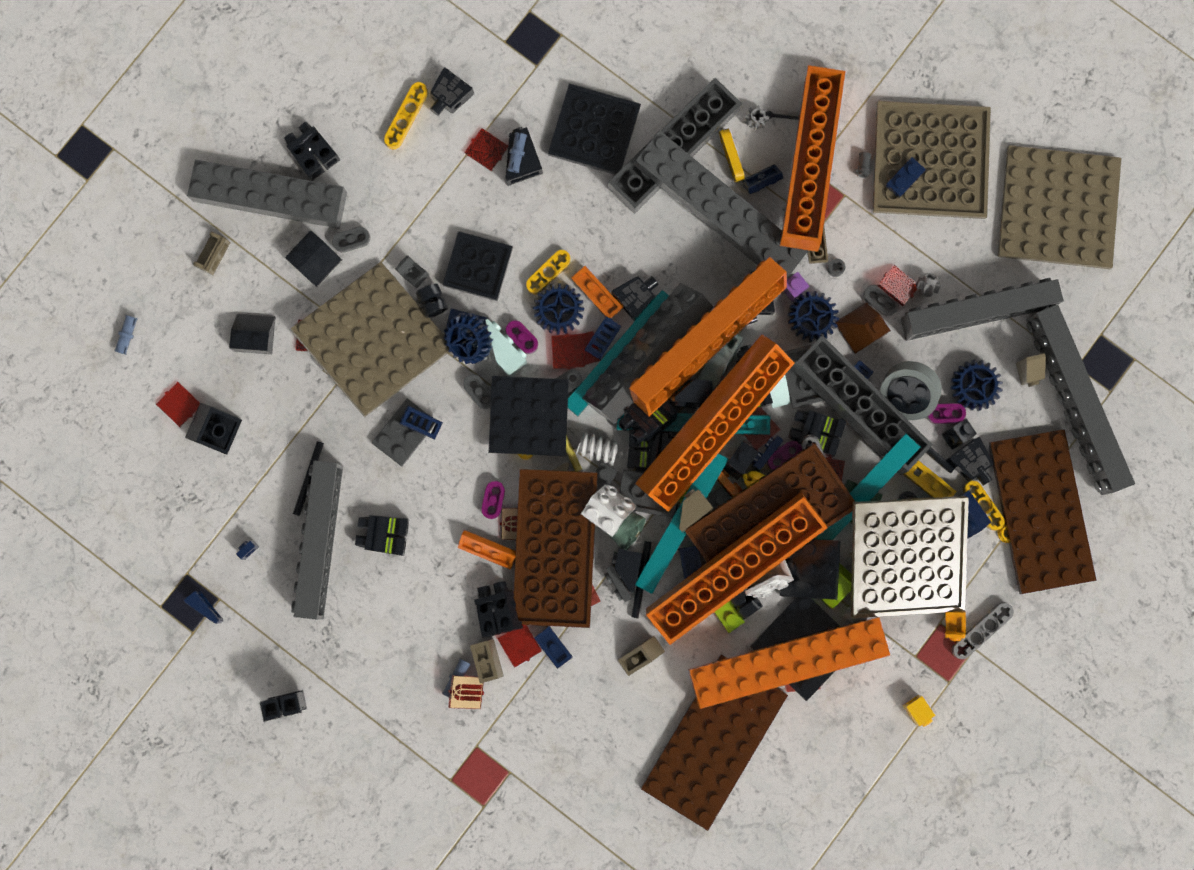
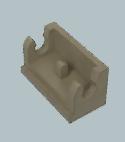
M211 231L198 260L194 261L193 266L213 276L231 242Z
M494 639L470 645L480 683L504 677Z

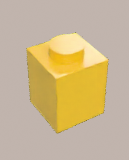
M921 695L915 696L902 705L915 725L919 727L921 725L923 727L929 725L933 721L932 718L936 716Z

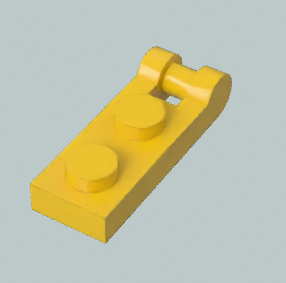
M919 460L908 472L903 474L932 498L953 497L957 492ZM916 469L921 471L918 477L914 474Z

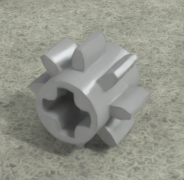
M759 105L754 110L750 107V114L745 116V119L749 120L747 126L754 127L755 131L760 126L765 128L764 121L769 120V117L765 116L767 109L762 110Z
M931 273L924 274V277L919 276L916 283V289H919V293L926 297H931L933 292L938 294L941 286L938 277Z

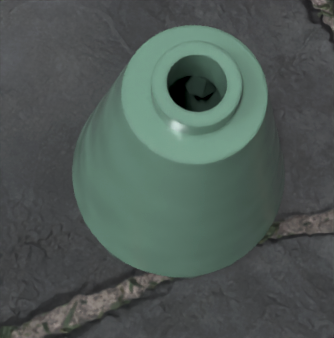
M632 512L624 519L613 537L609 536L621 549L628 550L636 541L638 531L641 533L646 519Z

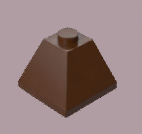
M867 302L839 319V321L834 322L838 325L837 328L854 354L891 331L882 316Z

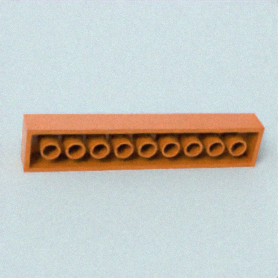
M808 65L780 246L815 252L819 250L846 71Z
M771 257L766 261H761L752 274H747L738 287H733L724 300H719L710 313H705L696 326H691L682 339L676 340L668 352L666 351L661 354L658 359L659 361L647 367L644 372L645 374L640 378H636L631 383L629 390L633 402L650 417L787 288V271Z
M761 334L635 484L669 512L795 363L775 342Z
M799 493L646 608V616L669 645H671L828 528L826 523L803 493Z
M872 617L688 670L698 706L702 709L891 655L880 617Z

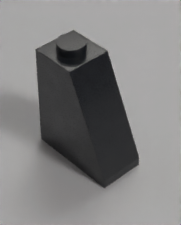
M518 127L512 130V133H509L505 177L507 186L543 174L542 166L527 127ZM516 132H519V135L520 133L527 135L523 150L525 155L521 159L519 173L507 170L511 156L509 152L513 147Z

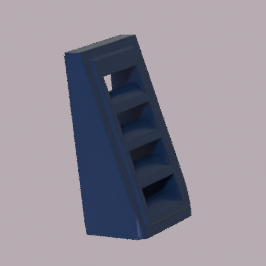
M605 317L586 346L585 351L601 360L622 326ZM604 325H606V326L610 327L611 329H613L614 332H612V331H610L609 329H607L606 327H604ZM602 331L609 335L610 339L600 334V332ZM596 338H599L600 340H602L603 342H605L606 345L604 346L603 344H601L600 342H598V341L595 340V339H596ZM592 344L602 349V351L599 352L593 347H591Z
M407 406L399 424L435 440L443 422ZM410 413H413L414 415L410 423L406 422ZM419 416V417H421V418H420V421H419V423H418V425H417V427H416V426H414V423H415L417 417ZM426 419L428 420V422L423 430L421 429V427L423 425L424 420ZM433 422L435 426L432 432L429 433L428 430Z
M194 591L184 600L186 604L213 623L220 624L223 622V618L201 591Z

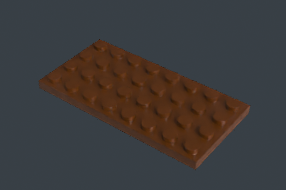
M1065 429L988 443L1005 526H1007V536L1010 540L1009 546L1019 594L1097 581Z
M814 442L687 528L685 532L706 562H708L801 492L824 520L827 527L851 513L855 500Z
M520 469L514 599L518 620L522 621V625L590 628L595 524L581 513L590 498L597 492V472Z
M720 654L717 661L726 659L727 657ZM773 688L702 709L699 708L695 696L643 783L641 790L708 831L788 695L777 688Z

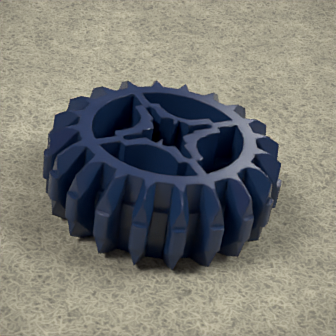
M558 283L557 289H554V285L551 284L550 291L546 287L543 288L545 295L540 292L538 293L541 300H534V303L539 306H533V310L539 311L534 314V318H540L537 321L538 325L544 323L543 330H546L549 326V333L552 334L553 330L556 329L557 335H560V329H563L564 334H567V327L573 331V323L579 326L580 322L576 318L583 319V315L578 312H584V307H579L584 302L583 300H577L580 298L579 293L573 295L575 288L568 291L569 286L566 284L564 289H561V283ZM556 295V300L554 303L547 304V306H544L545 302L550 297ZM562 295L568 297L574 306L564 304ZM558 301H560L561 308L564 307L559 313V318L558 313L554 310L557 308ZM543 312L553 314L556 323L549 321ZM574 312L568 321L561 323L563 315Z
M808 291L806 292V298L803 294H800V300L795 298L793 300L795 305H790L789 307L793 312H788L787 316L792 317V319L788 320V324H794L790 329L791 331L798 330L795 334L796 337L800 333L803 334V341L807 336L811 343L814 337L817 340L823 335L827 339V333L830 335L834 333L831 328L836 329L838 326L834 322L839 321V317L834 315L838 314L839 310L832 309L836 306V303L829 304L831 297H828L826 300L823 299L825 293L818 297L817 291H814L813 296ZM807 303V314L798 317L800 307ZM813 303L821 305L825 310H818ZM812 313L818 316L815 321L809 317ZM828 317L826 327L819 330V320ZM801 323L809 324L813 331L806 329Z
M461 313L458 316H454L446 324L447 327L444 330L445 335L443 339L447 340L445 346L449 347L448 352L454 354L453 358L458 357L459 362L464 361L465 364H476L489 355L493 347L490 343L494 339L489 337L492 332L487 330L488 325L483 324V319L478 320V316H472L471 313Z
M975 359L971 361V364L968 361L964 362V367L958 366V371L953 372L956 378L950 380V382L955 384L950 389L956 390L952 396L959 397L956 402L960 403L963 401L962 406L966 408L969 405L970 411H973L975 406L977 411H981L982 406L984 409H988L989 404L994 405V399L998 400L1000 398L997 393L1003 391L1002 388L998 387L1003 384V381H997L1001 374H994L997 368L989 369L991 363L988 362L984 366L983 360H980L977 365ZM974 371L983 373L986 378H980ZM967 373L968 385L963 388V378ZM977 382H978V383L984 382L983 384H981V385H980L979 387H977V388H974V387H973V388L969 389L971 386H973V384H975V383H977ZM990 383V392L986 397L985 386ZM966 393H973L979 400L970 398Z

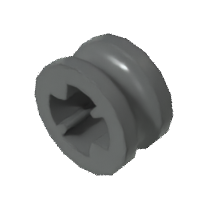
M833 259L828 264V273L833 277H839L845 271L846 265L841 259ZM832 264H833V265L839 264V265H840L839 269H841V271H839V270H837L836 272L833 271L832 269H833L834 267H832Z

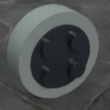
M906 361L898 363L889 369L881 385L880 393L906 419L919 420L929 416L935 410L942 388L939 377L930 367L919 362Z

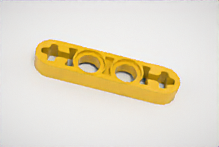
M416 82L410 87L385 134L384 142L389 149L395 150L402 145L427 98L428 90L422 82ZM420 88H422L423 94L419 93L418 96H417V101H416V100H415V97H416V91H415V90H416V89L419 90ZM407 104H414L416 106L415 110L407 112L405 110ZM403 119L407 121L406 127L398 128L397 122ZM395 129L398 132L396 135L397 142L390 144L389 138H394L396 133L393 130Z

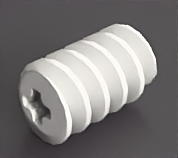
M585 432L580 439L576 454L581 450L584 457L589 452V459L596 455V460L599 461L603 457L605 464L611 459V465L613 466L618 451L617 441L610 445V440L607 439L603 443L601 436L595 441L594 434L588 438V433Z

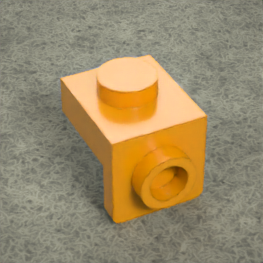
M966 611L946 612L945 638H950L951 641H961V638L966 636Z

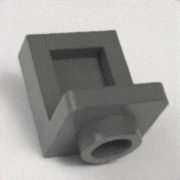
M408 255L395 268L415 288H418L429 276V273L415 263Z

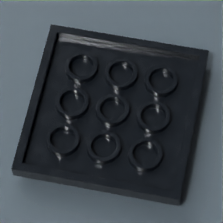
M569 84L548 156L616 175L623 168L641 104Z
M492 376L488 453L566 456L569 379Z
M796 597L750 647L753 650H758L837 628L840 625L812 598ZM834 672L789 685L807 701Z

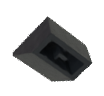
M688 380L667 401L673 407L700 408L712 393L713 381Z

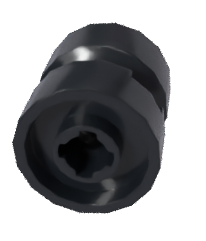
M437 283L416 291L419 303L423 304L422 310L426 318L435 317L448 310L445 299L441 298L442 292Z
M750 586L730 600L733 606H737V613L742 620L763 607L757 597L754 598L753 596L746 595L745 591L750 589Z

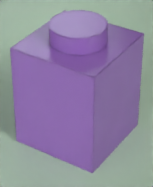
M796 272L787 279V288L783 292L793 302L800 294L806 292L810 286L800 273Z

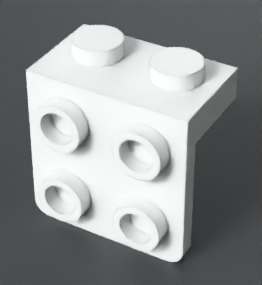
M605 484L590 498L581 514L613 537L624 519L635 510L636 505L630 498L620 494L615 487Z
M782 561L754 582V587L745 591L746 595L753 596L754 598L759 596L765 598L772 595L773 590H781L789 586L788 583L794 579L786 561Z

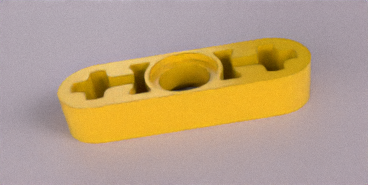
M729 128L719 131L720 141L734 182L745 180L743 168Z
M558 250L527 280V290L531 294L541 293L544 287H547L569 266L571 261L570 254L566 250ZM565 255L566 262H560L557 265L560 269L557 270L554 264L559 261L558 256L563 257ZM551 267L554 270V274L551 277L544 276L543 270L545 268ZM540 274L541 278L546 282L543 283V281L541 280L538 284V289H531V282L533 281L536 283L540 279L538 277V275Z
M977 481L967 482L963 487V493L970 490L969 486H976L975 493L977 496L981 494L983 496L976 500L978 504L981 500H985L989 507L984 512L988 514L993 510L994 513L991 516L999 520L997 522L998 526L991 525L990 523L986 527L992 531L1001 529L1005 523L1004 517L981 484Z

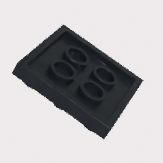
M458 231L442 284L443 287L498 302L513 246Z
M812 539L785 559L794 580L788 583L789 586L780 590V596L838 600L841 541Z

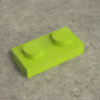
M730 601L714 612L728 633L745 623Z

